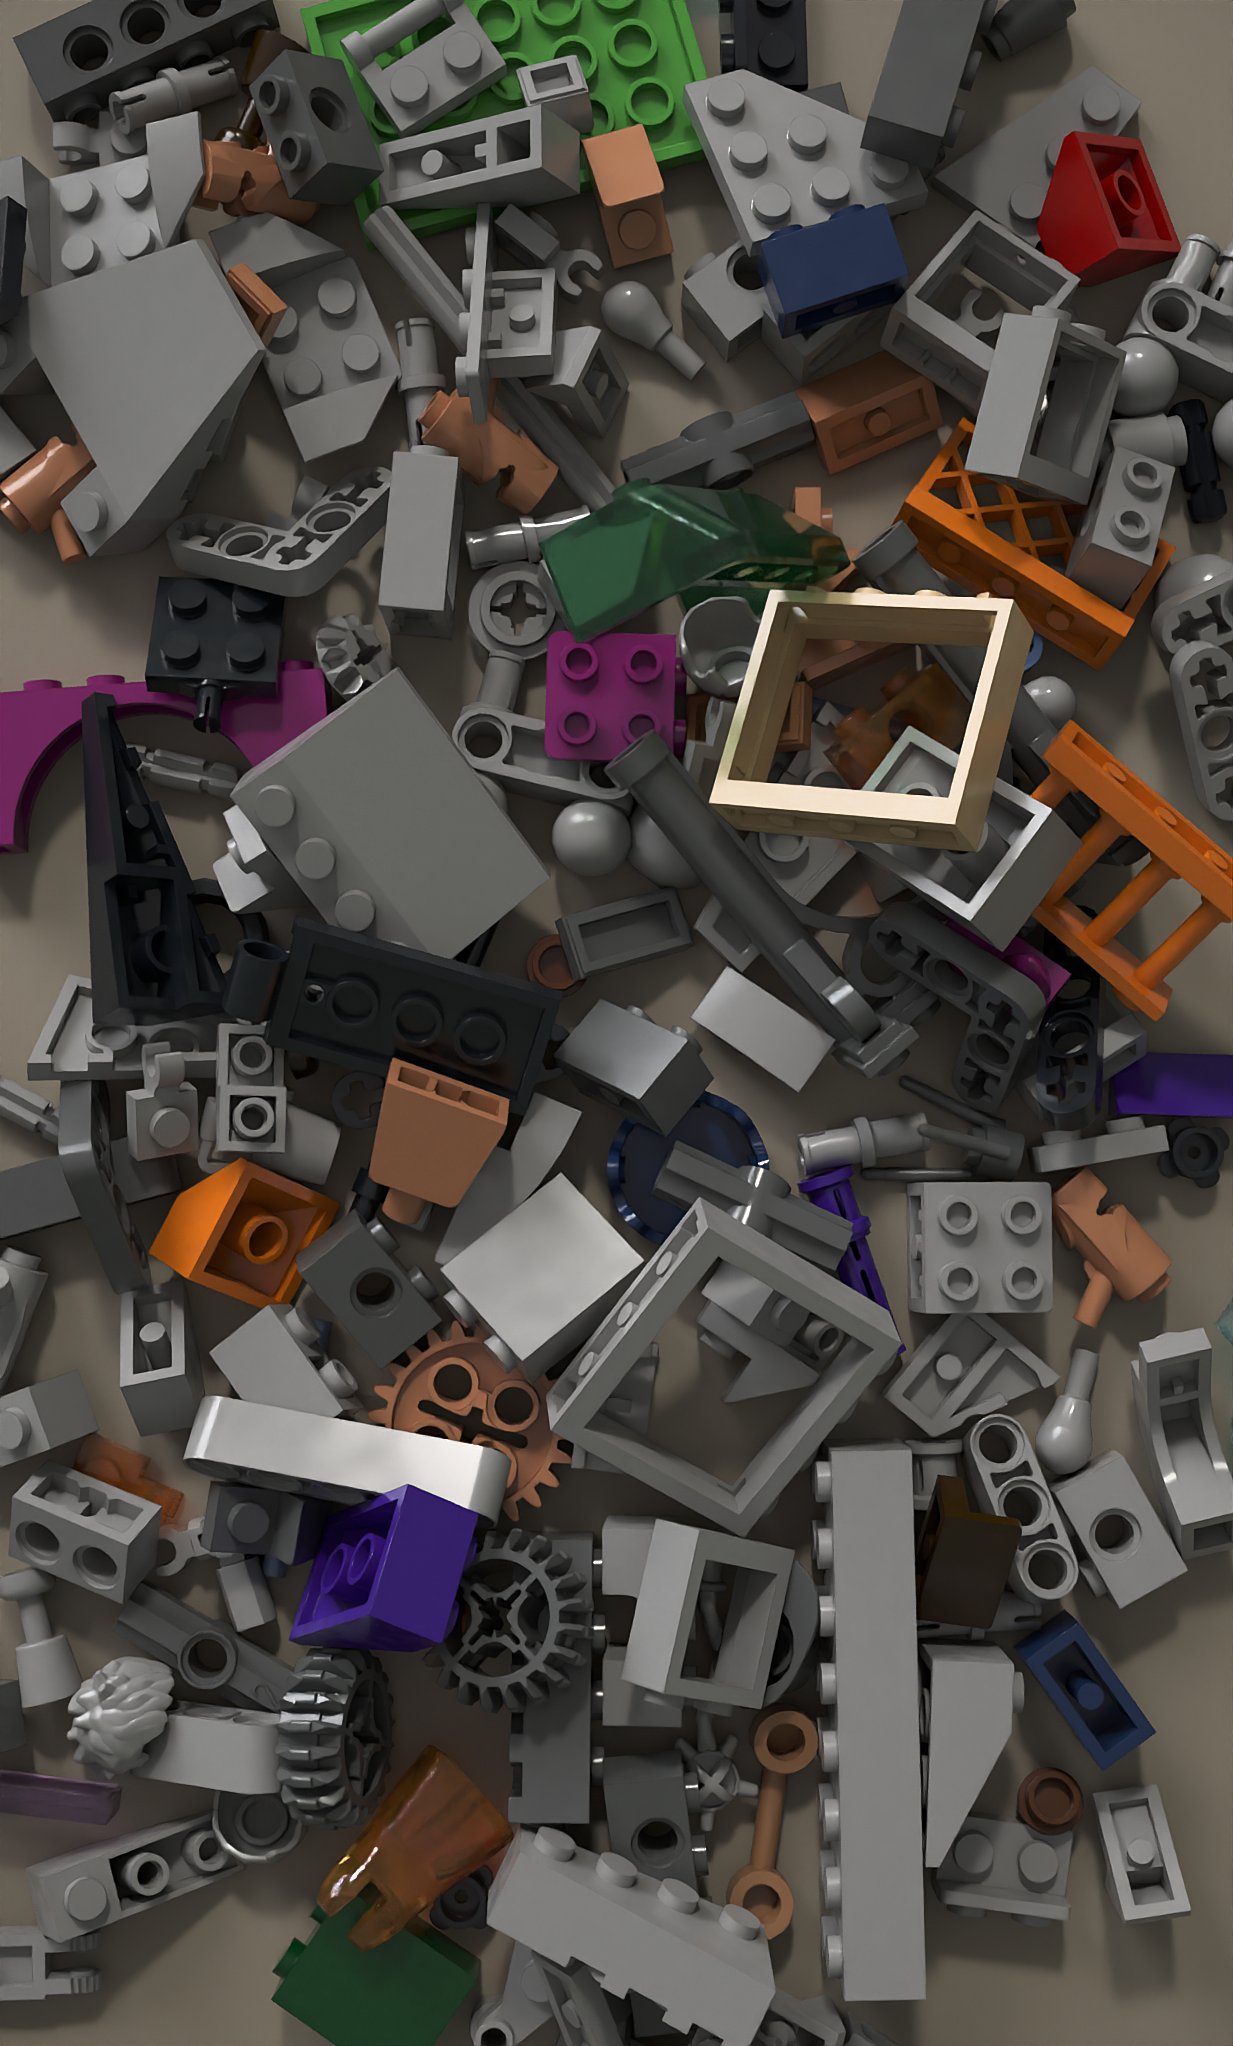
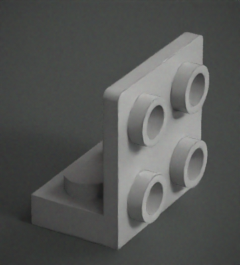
M1048 1182L906 1183L909 1311L924 1314L1041 1313L1052 1311L1051 1185Z

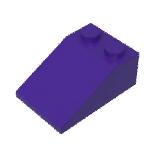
M406 1484L327 1516L289 1641L308 1646L416 1652L441 1645L442 1641L452 1631L458 1616L459 1605L454 1599L461 1575L469 1568L476 1553L477 1539L473 1536L479 1513L413 1485Z

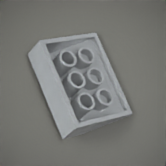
M399 667L243 774L230 794L235 804L329 925L444 958L452 959L551 877V873Z

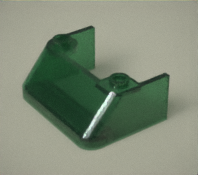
M640 478L623 484L612 492L613 502L538 543L577 644H584L678 593L687 613L690 608L711 597L738 596L748 601L750 608L757 616L764 612L770 589L806 591L807 585L816 586L844 571L851 564L840 537L758 494L745 493L743 488L722 491L665 484L652 485L649 478Z

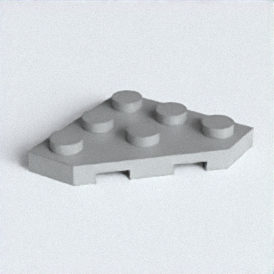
M745 69L684 85L682 102L749 257L758 255L760 243L767 241L768 237L775 231L794 224H800L807 228L826 222L835 212L850 205L862 204L865 208L885 203L889 217L925 206L929 191L916 164L860 148L866 122Z

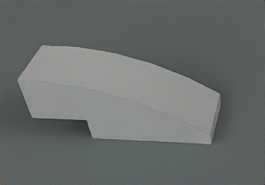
M534 1092L510 1151L495 1146L459 1202L434 1261L446 1265L530 1198L542 1185L564 1153L583 1116V1112Z

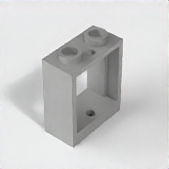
M976 209L892 307L879 346L979 413L995 350L933 309L934 303L965 267L1031 312L1035 305L1066 311L1081 279L1066 270L1058 261L1048 258L1015 236L1007 227L994 222ZM1018 254L1022 255L1025 260L1020 258Z
M1035 305L1031 315L1004 313L964 470L1033 497L1087 505L1127 352L1104 341L1105 330L1091 325L1070 323L1072 314L1061 309ZM1056 355L1061 358L1039 446L1036 456L1030 454Z
M417 445L411 447L410 453L393 452L378 601L383 619L389 633L392 635L452 640L466 489L459 457L449 456V452L440 447Z
M656 1518L620 1679L645 1687L644 1700L667 1707L683 1709L685 1698L687 1697L694 1699V1708L722 1716L732 1717L734 1705L761 1709L795 1550ZM706 1559L738 1566L713 1680L681 1674Z

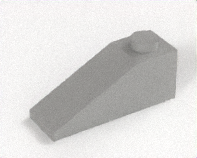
M542 104L379 144V158L384 172L379 176L380 207L387 205L393 210L477 208L478 203L491 202L492 207H508L510 203L515 207H526L580 194V132Z

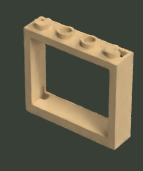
M807 585L806 591L770 589L709 804L735 830L977 852L1034 630L1014 599L993 598L989 592L978 594L976 598L948 597L943 593L932 590H920L914 595L886 594L873 588H859L854 593L827 592L822 588ZM807 638L988 647L948 798L766 783Z

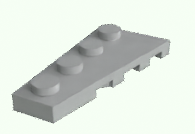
M826 700L820 704L812 718L811 750L794 751L777 779L776 784L861 790L884 760V757ZM748 831L743 839L775 881L789 895L804 905H807L857 853L840 839ZM712 894L695 922L693 929L736 972L742 973L760 954V951Z

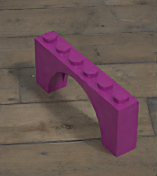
M291 660L281 662L277 698L242 697L224 701L221 729L217 733L237 746L249 760L251 766L255 767L333 712L331 684L327 680L322 668L314 669V663L311 661ZM120 675L91 676L86 679L87 686L62 688V682L58 680H31L23 683L24 691L0 692V855L28 853L30 820L39 791L58 760L74 744L82 739L81 702L94 692L114 695L117 706L112 713L116 721L142 715H166L193 721L197 699L179 693L147 692L146 681L125 683V677Z

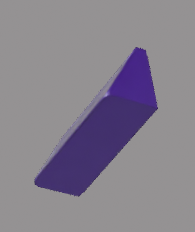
M1147 1052L1145 1056L1109 1078L1108 1115L1233 1119V1055Z

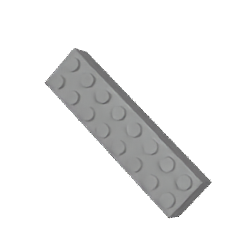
M897 1437L824 1439L821 1442V1455H816L809 1466L811 1494L816 1495V1502H822V1520L811 1521L812 1558L817 1560L818 1569H824V1585L815 1587L819 1596L820 1637H825L826 1651H820L819 1663L814 1672L816 1692L820 1691L821 1704H827V1717H816V1731L818 1733L817 1757L822 1760L823 1773H829V1783H818L817 1807L819 1824H823L824 1840L830 1841V1849L819 1850L820 1889L825 1892L826 1909H832V1916H821L822 1957L826 1958L828 1978H838L844 2001L926 2000L912 1450Z

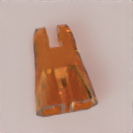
M426 1745L396 1783L368 1825L330 1870L320 1887L316 1901L330 1918L352 1901L369 1881L373 1883L383 1896L362 1915L361 1919L347 1935V1938L362 1953L381 1945L398 1933L439 1897L478 1870L514 1839L512 1827L445 1752L440 1751L433 1745Z

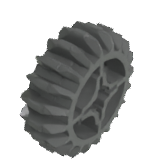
M513 1528L507 1539L501 1531L488 1529L484 1535L483 1546L477 1541L475 1556L469 1568L461 1575L454 1599L459 1605L455 1625L450 1634L442 1641V1644L431 1648L422 1658L427 1667H443L436 1683L440 1688L446 1690L458 1687L457 1701L459 1703L472 1706L480 1700L482 1711L497 1714L504 1703L508 1712L515 1714L523 1713L527 1704V1696L537 1705L543 1706L550 1701L547 1681L561 1689H566L571 1685L569 1675L562 1668L565 1663L580 1667L586 1663L584 1654L573 1648L577 1638L591 1640L595 1636L592 1628L578 1624L579 1616L594 1611L595 1606L592 1600L574 1597L575 1594L584 1588L588 1581L585 1575L578 1572L566 1574L573 1558L569 1553L562 1550L551 1555L552 1540L538 1535L530 1542L527 1531ZM511 1566H524L532 1572L523 1583L515 1581L503 1592L487 1586L483 1581L489 1574ZM468 1603L471 1608L472 1622L467 1633L463 1636L462 1619L465 1605ZM549 1603L550 1621L544 1640L539 1633L537 1622L543 1607ZM495 1605L510 1610L506 1618L512 1626L510 1630L515 1635L500 1631L504 1622L499 1616L500 1611ZM507 1648L515 1654L523 1655L529 1662L516 1672L497 1677L487 1674L479 1667L488 1657L496 1658Z
M310 1648L305 1657L298 1658L294 1666V1674H289L286 1680L287 1693L279 1701L281 1716L279 1724L275 1726L278 1731V1745L274 1753L278 1755L279 1760L276 1778L277 1781L283 1783L281 1791L283 1803L288 1804L291 1817L300 1820L302 1825L316 1826L318 1830H338V1828L363 1825L368 1815H372L376 1810L378 1797H381L385 1792V1775L391 1770L389 1763L390 1751L395 1746L392 1742V1727L396 1721L391 1716V1706L394 1699L387 1691L389 1678L386 1672H382L383 1666L379 1657L372 1656L369 1649Z

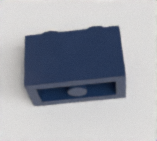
M885 203L865 208L862 204L850 205L835 212L826 222L807 228L800 224L789 225L775 231L768 237L767 241L760 243L758 271L782 339L895 303L906 292L910 273Z
M1065 1609L1044 1623L1040 1630L1033 1631L1013 1646L1083 1748L1102 1771L1156 1733L1083 1627Z

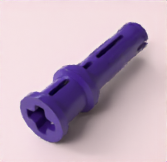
M851 1165L827 1170L797 1182L799 1192L806 1193L810 1203L854 1223L850 1242L836 1268L840 1281L887 1309L898 1332L885 1289L881 1283L865 1237L871 1233L869 1228L872 1225L868 1216L861 1215L849 1181L854 1175ZM904 1343L898 1348L897 1355L906 1350Z

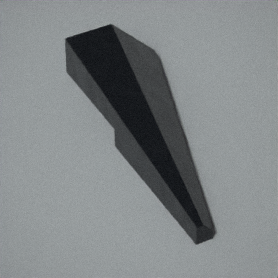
M94 692L81 702L93 1023L154 1026L224 1013L221 1002L227 982L216 958V955L221 951L215 933L206 934L191 898L197 892L159 801L150 802L137 772L142 761L135 746L127 748L112 713L117 706L114 695Z

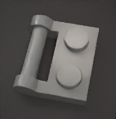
M414 0L362 35L354 31L340 40L341 48L349 63L401 139L414 136L507 75L505 61L464 3V0ZM444 14L451 27L384 70L380 68L374 59L375 57Z

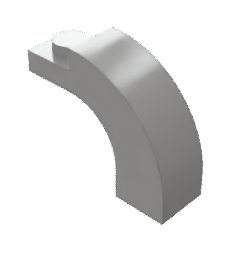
M1203 1327L1181 1333L1167 1332L1154 1339L1139 1342V1360L1131 1361L1136 1412L1151 1477L1166 1524L1182 1560L1233 1549V1479L1221 1448L1211 1399L1212 1347Z

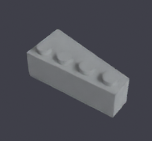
M525 1823L520 1824L488 1892L486 1924L565 1968L573 1965L575 1959L586 1963L588 1972L600 1983V1987L623 2000L626 1994L635 1991L644 1995L666 2011L662 2019L663 2022L686 2035L692 2023L723 2039L721 2046H750L776 1993L765 1925L761 1924L754 1914L734 1904H727L723 1908L699 1897L694 1889L679 1880L666 1878L663 1881H659L638 1872L637 1868L630 1861L620 1855L604 1852L600 1856L575 1844L570 1836L556 1828L542 1826L537 1829Z

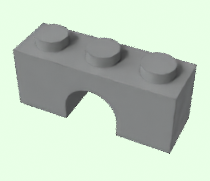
M608 1515L602 1528V1594L628 1595L638 1599L656 1518L685 1525V1516ZM697 1602L688 1641L697 1640ZM608 1643L603 1657V1726L682 1728L685 1706H693L694 1699L686 1697L683 1709L667 1707L644 1700L645 1687L620 1679L628 1643ZM684 1656L681 1674L697 1677V1666L685 1665Z

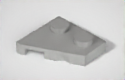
M953 1313L944 1315L880 1394L934 1438L961 1426L965 1420L979 1414L986 1415L1008 1405V1401L1039 1387L1043 1389L1055 1384L1061 1376L986 1313Z

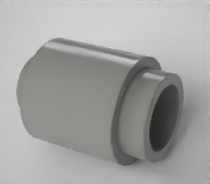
M1156 412L1154 414L1109 421L1095 475L1098 474L1116 445L1172 467L1184 466L1187 461L1188 444L1185 427L1181 418L1178 415L1166 417L1163 412Z

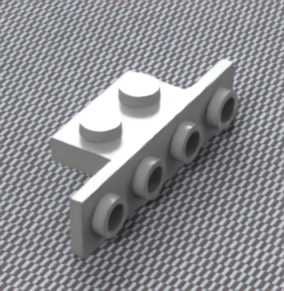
M491 202L478 203L476 227L466 228L467 261L469 267H473V269L463 270L462 289L465 308L470 309V312L459 314L460 345L462 352L466 353V357H456L455 361L457 393L459 397H469L474 424L487 423L490 378L554 375L558 298L555 268L497 271L499 250Z

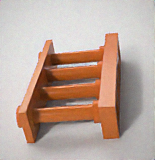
M1070 719L1053 737L1042 755L1050 763L1049 770L1051 773L1030 796L1049 808L1054 809L1070 791L1078 793L1081 790L1101 807L1099 809L1101 817L1080 838L1084 844L1031 915L1110 982L1114 994L1126 1007L1136 1012L1142 1010L1156 1022L1165 1014L1173 991L1163 979L1221 922L1229 924L1233 921V858ZM1132 834L1151 850L1150 857L1152 860L1092 920L1063 894L1120 835L1129 836ZM1171 878L1175 880L1183 878L1202 894V904L1142 963L1113 937Z

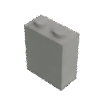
M559 1173L442 1267L440 1271L449 1291L443 1297V1300L452 1314L466 1328L475 1322L488 1336L483 1345L498 1366L507 1374L516 1368L531 1385L597 1330L646 1265L645 1260L562 1173Z

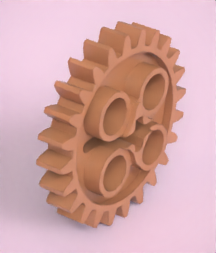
M455 1319L452 1321L450 1339L444 1340L440 1332L433 1327L427 1332L429 1344L427 1350H423L416 1343L405 1350L411 1361L408 1366L394 1360L386 1365L397 1381L395 1385L387 1383L375 1385L373 1391L387 1400L388 1404L387 1407L369 1411L368 1418L385 1424V1428L416 1433L425 1426H436L445 1432L448 1440L498 1449L505 1453L512 1463L501 1508H503L513 1522H516L520 1517L518 1500L522 1497L537 1508L542 1505V1498L536 1487L539 1482L555 1488L559 1486L560 1479L550 1468L551 1463L570 1464L572 1460V1455L567 1450L558 1446L559 1440L566 1439L550 1430L546 1394L560 1376L549 1379L545 1372L530 1385L516 1368L508 1374L505 1373L485 1349L483 1343L488 1339V1336L480 1327L476 1326L474 1335H467L464 1326ZM456 1364L468 1371L472 1379V1388L467 1396L452 1399L440 1391L437 1377L442 1367ZM505 1388H522L532 1398L533 1410L524 1420L511 1421L503 1417L499 1412L497 1398L498 1394ZM424 1399L429 1400L463 1416H467L473 1407L480 1408L484 1411L482 1422L494 1428L523 1435L527 1438L528 1444L525 1447H519L486 1431H479L474 1440L468 1439L463 1436L465 1431L464 1424L451 1418L424 1412L420 1409L419 1403Z

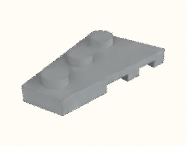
M1091 66L933 176L930 186L969 214H972L977 209L994 222L1004 225L1015 236L1037 249L1041 239L1036 227L1064 137L1073 131L1120 136L1137 114L1143 101L1097 68Z
M69 974L27 1062L28 1081L144 1079L141 1058L142 1045L164 1041L170 1043L171 1052L180 1051L183 1053L185 1063L184 1078H216V1037L219 1023L254 1025V1022L241 1020L224 1012L154 1026L95 1024L92 1018L91 979Z

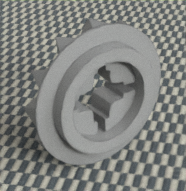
M512 561L499 564L487 571L474 586L468 605L469 622L474 636L489 653L492 650H501L514 653L525 660L542 658L547 652L549 637L554 632L565 630L564 622L537 579L538 564H529L527 561ZM518 588H523V598L526 599L527 608L537 610V613L546 615L536 614V617L526 618L524 628H520V636H515V630L512 628L510 617L501 616L500 612L491 611H502V608H511L514 598L517 597Z
M353 613L344 617L336 614L325 621L318 629L316 650L322 670L331 686L346 701L351 700L398 667L397 663L388 656L386 651L388 644L381 643L376 637L375 627L372 624L363 626L360 619ZM358 658L361 664L356 666L353 660Z

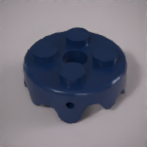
M705 1090L667 1137L626 1117L618 1128L609 1150L607 1161L608 1184L618 1211L637 1233L661 1246L687 1213V1211L651 1195L659 1171L676 1140L737 1169L741 1166L751 1165L770 1171L765 1145L750 1117L737 1105Z

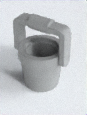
M283 1085V1087H287L285 1153H251L249 1161L292 1180L324 1185L336 1152L342 1124L290 1103L289 1101L293 1100L295 1090ZM208 1097L198 1127L199 1137L203 1138L197 1162L203 1171L214 1174L231 1163L211 1158L217 1142L216 1097Z

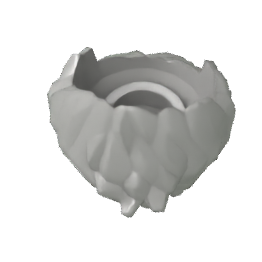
M126 1656L109 1662L102 1670L96 1671L91 1679L81 1683V1688L72 1696L68 1705V1713L73 1714L76 1718L73 1720L72 1729L67 1732L68 1740L80 1743L73 1757L74 1761L78 1764L91 1765V1769L97 1773L96 1781L103 1782L107 1779H113L117 1774H123L127 1770L142 1767L149 1760V1755L142 1752L144 1744L163 1732L164 1725L168 1722V1715L165 1710L172 1704L173 1700L169 1693L175 1682L171 1676L173 1673L171 1671L173 1670L168 1665L142 1657Z

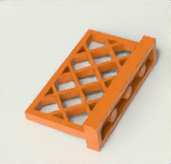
M963 417L918 485L914 486L904 501L892 525L900 520L905 521L919 540L915 547L932 568L976 595L989 592L993 598L1014 599L1035 632L1098 671H1101L1126 637L1135 621L1134 618L1176 547L1158 538L1152 566L1123 605L1124 610L1121 612L1045 565L1038 557L1062 554L1067 567L1075 536H1072L1065 515H1081L1083 505L1041 498L1042 501L1019 503L1013 488L964 470L958 448L962 443L970 447L976 424ZM946 466L948 467L949 472H943ZM995 484L1002 505L978 507L971 486ZM955 487L962 509L953 508L929 493V491ZM1048 516L1056 538L1032 540L1025 519ZM1008 520L1016 542L1010 543L987 529L985 523Z

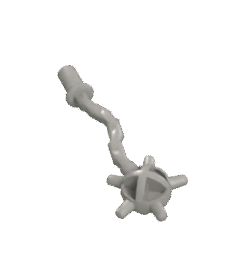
M706 1559L698 1593V1607L703 1614V1625L711 1646L718 1651L722 1639L723 1623L716 1611L717 1592L727 1589V1584L721 1581L722 1563ZM712 1660V1664H711V1668H710V1671H709L708 1679H712V1680H713L715 1673H714V1669H713V1660ZM696 1709L694 1718L698 1728L696 1733L698 1751L684 1738L677 1739L674 1747L675 1749H681V1757L684 1760L683 1773L697 1772L701 1813H699L700 1830L710 1832L713 1829L716 1810L725 1808L733 1801L736 1795L755 1798L759 1793V1787L756 1784L741 1780L738 1767L732 1760L740 1742L738 1736L729 1734L721 1747L717 1749L715 1734L711 1725L714 1714Z

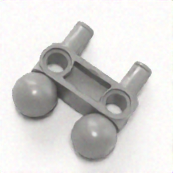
M1191 234L1186 238L1167 278L1153 281L1148 286L1136 313L1128 325L1123 342L1116 345V347L1126 351L1127 355L1112 410L1124 417L1142 416L1159 412L1166 408L1175 396L1178 381L1225 404L1216 414L1212 429V442L1218 458L1233 470V308L1201 293L1220 253V247L1215 241L1206 236ZM1160 318L1172 324L1175 332L1162 330L1155 324L1153 319Z
M490 651L477 702H472L461 709L460 717L452 730V740L507 815L509 800L506 792L567 806L559 813L552 827L554 851L557 858L567 869L582 876H601L614 871L625 861L632 847V830L627 817L631 814L635 798L627 789L620 791L617 787L603 789L591 780L590 775L597 767L608 765L610 762L556 761L546 755L544 749L545 721L518 715L513 712L525 667V659L507 651ZM482 735L494 737L502 745L494 756L488 758H478L472 755L467 750V747L474 738Z

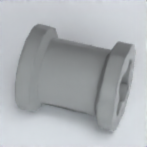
M918 1438L904 1442L912 1450L913 1509H928L938 1474L957 1477L956 1454L963 1450L962 1440Z

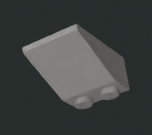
M908 726L861 791L948 798L960 755L915 728ZM998 777L995 780L977 852L841 840L953 921L1001 952L1006 949L1084 844L1053 809Z
M919 1638L917 1640L922 1852L925 1867H940L1012 1733V1713H1022L1023 1674L1022 1672H1014L1012 1660L1007 1657L995 1641L991 1640L969 1641L968 1639Z

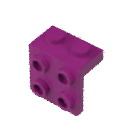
M554 632L549 637L547 644L544 738L546 755L556 761L611 762L630 744L648 731L655 729L669 746L673 755L676 758H683L685 753L686 721L674 719L675 695H686L687 673L681 657H676V635Z

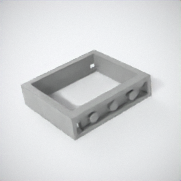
M699 1197L546 1394L550 1430L744 1538L758 1519L766 1518L773 1511L781 1491L797 1472H803L811 1465L816 1457L819 1445L834 1426L844 1423L851 1416L857 1405L858 1397L875 1376L884 1374L891 1367L902 1342L887 1309ZM718 1256L853 1336L732 1486L598 1411Z

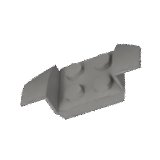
M198 111L146 124L148 155L48 179L22 155L1 160L0 200L10 196L28 209L25 235L26 251L23 266L47 286L53 287L180 244L179 230L206 177L201 114Z
M269 212L247 217L209 231L208 234L225 274H227L229 268L244 262L288 306L267 347L262 362L305 464L363 443L390 391L397 388V380L402 378L400 365L355 260L347 257L344 249Z

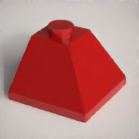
M1073 131L1064 137L1036 227L1044 247L1042 254L1058 261L1066 270L1080 278L1081 280L1077 287H1093L1177 257L1181 250V245L1141 140Z

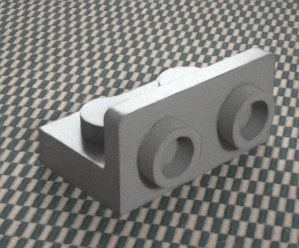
M969 1811L940 1867H933L931 1885L938 1901L947 1904L948 1911L965 1917H985L987 1909L1012 1913L1011 1918L1013 1920L1036 1927L1050 1926L1051 1919L1070 1920L1071 1905L1065 1896L1073 1830L1071 1829L1061 1835L1048 1836L1034 1831L1025 1823L1023 1818Z

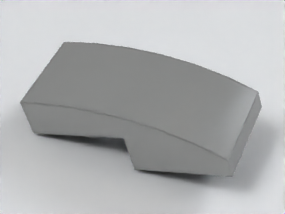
M728 966L725 967L690 1016L693 1021L735 1051L745 1055L798 1093L835 1042L834 1038Z
M219 1023L217 1026V1152L285 1153L287 1087H283L284 1049L266 1045L263 1040L266 1025Z

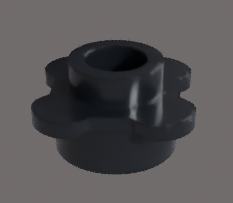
M1187 1117L1173 1119L1167 1126V1133L1170 1136L1169 1150L1160 1155L1157 1161L1159 1171L1167 1178H1175L1179 1175L1192 1179L1199 1188L1214 1186L1220 1179L1218 1169L1223 1162L1224 1151L1228 1149L1230 1144L1228 1134L1219 1127L1208 1129L1194 1126ZM1192 1146L1199 1150V1155L1195 1159L1190 1158L1188 1155V1150Z
M475 1862L470 1868H452L448 1863H440L431 1870L429 1883L435 1889L434 1906L430 1910L429 1917L436 1928L447 1930L450 1927L465 1929L473 1926L475 1929H483L488 1926L486 1924L488 1887L493 1881V1872L488 1865L482 1862ZM459 1890L465 1891L468 1895V1898L463 1902L458 1901L455 1897L456 1892Z

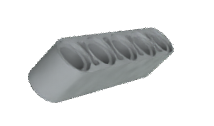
M205 1396L201 1398L183 1457V1464L187 1468L208 1477L350 1505H357L403 1485L410 1484L479 1513L475 1529L496 1528L512 1463L511 1459L502 1452L479 1445L220 1396Z

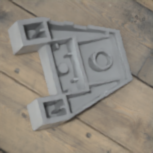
M193 239L22 297L19 315L10 322L0 325V395L54 394L56 392L97 465L60 502L90 557L142 552L180 517L188 501L183 494L196 469H205L214 452L209 447V444L222 419H231L267 350L204 239Z

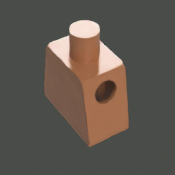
M392 1058L384 1088L368 1177L374 1182L390 1187L382 1206L383 1212L397 1222L416 1224L420 1219L427 1200L448 1208L456 1207L504 1134L507 1126L510 1099Z

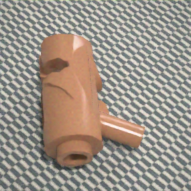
M202 139L206 177L191 207L213 212L217 211L220 202L223 205L224 213L233 217L241 215L251 217L269 212L297 226H304L318 212L321 203L290 199L268 140L266 146H258L254 150L242 148L241 142L208 141Z
M490 378L487 423L474 424L469 397H459L457 389L450 396L439 390L418 419V422L426 427L421 440L427 445L447 450L451 457H459L461 471L478 486L494 479L499 472L501 475L499 479L500 487L497 489L495 497L516 514L527 515L550 487L558 473L559 466L551 461L522 429L519 428L517 433H515L504 424V414L494 403L500 378Z
M73 422L70 423V426L78 440L77 445L71 446L68 443H62L59 437H52L43 449L0 483V492L4 496L0 500V512L20 534L31 528L40 536L51 527L62 563L65 565L79 563L87 558V554L82 541L60 502L97 466Z
M1085 1165L1074 1169L1051 1189L1052 1225L1068 1251L1075 1247L1085 1258L1083 1270L1090 1280L1073 1319L1097 1329L1113 1292L1124 1303L1137 1297L1144 1304L1158 1295L1171 1281V1277L1166 1273V1270L1172 1264V1259L1123 1204L1107 1206L1101 1214H1097L1096 1210L1099 1207L1100 1199L1106 1195L1107 1187Z

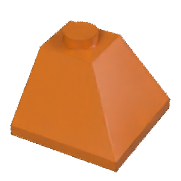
M241 1157L177 1196L148 1253L188 1280L263 1309L268 1304H290L303 1279L299 1274L295 1256L328 1230L341 1203Z

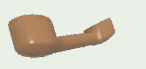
M773 1703L761 1709L755 1715L749 1727V1743L759 1762L763 1764L750 1863L736 1871L730 1879L726 1891L727 1904H734L745 1908L754 1914L761 1924L765 1925L767 1940L778 1936L786 1929L791 1922L794 1911L793 1895L783 1875L775 1869L788 1773H795L805 1768L814 1759L818 1749V1733L813 1722L798 1706L789 1703Z

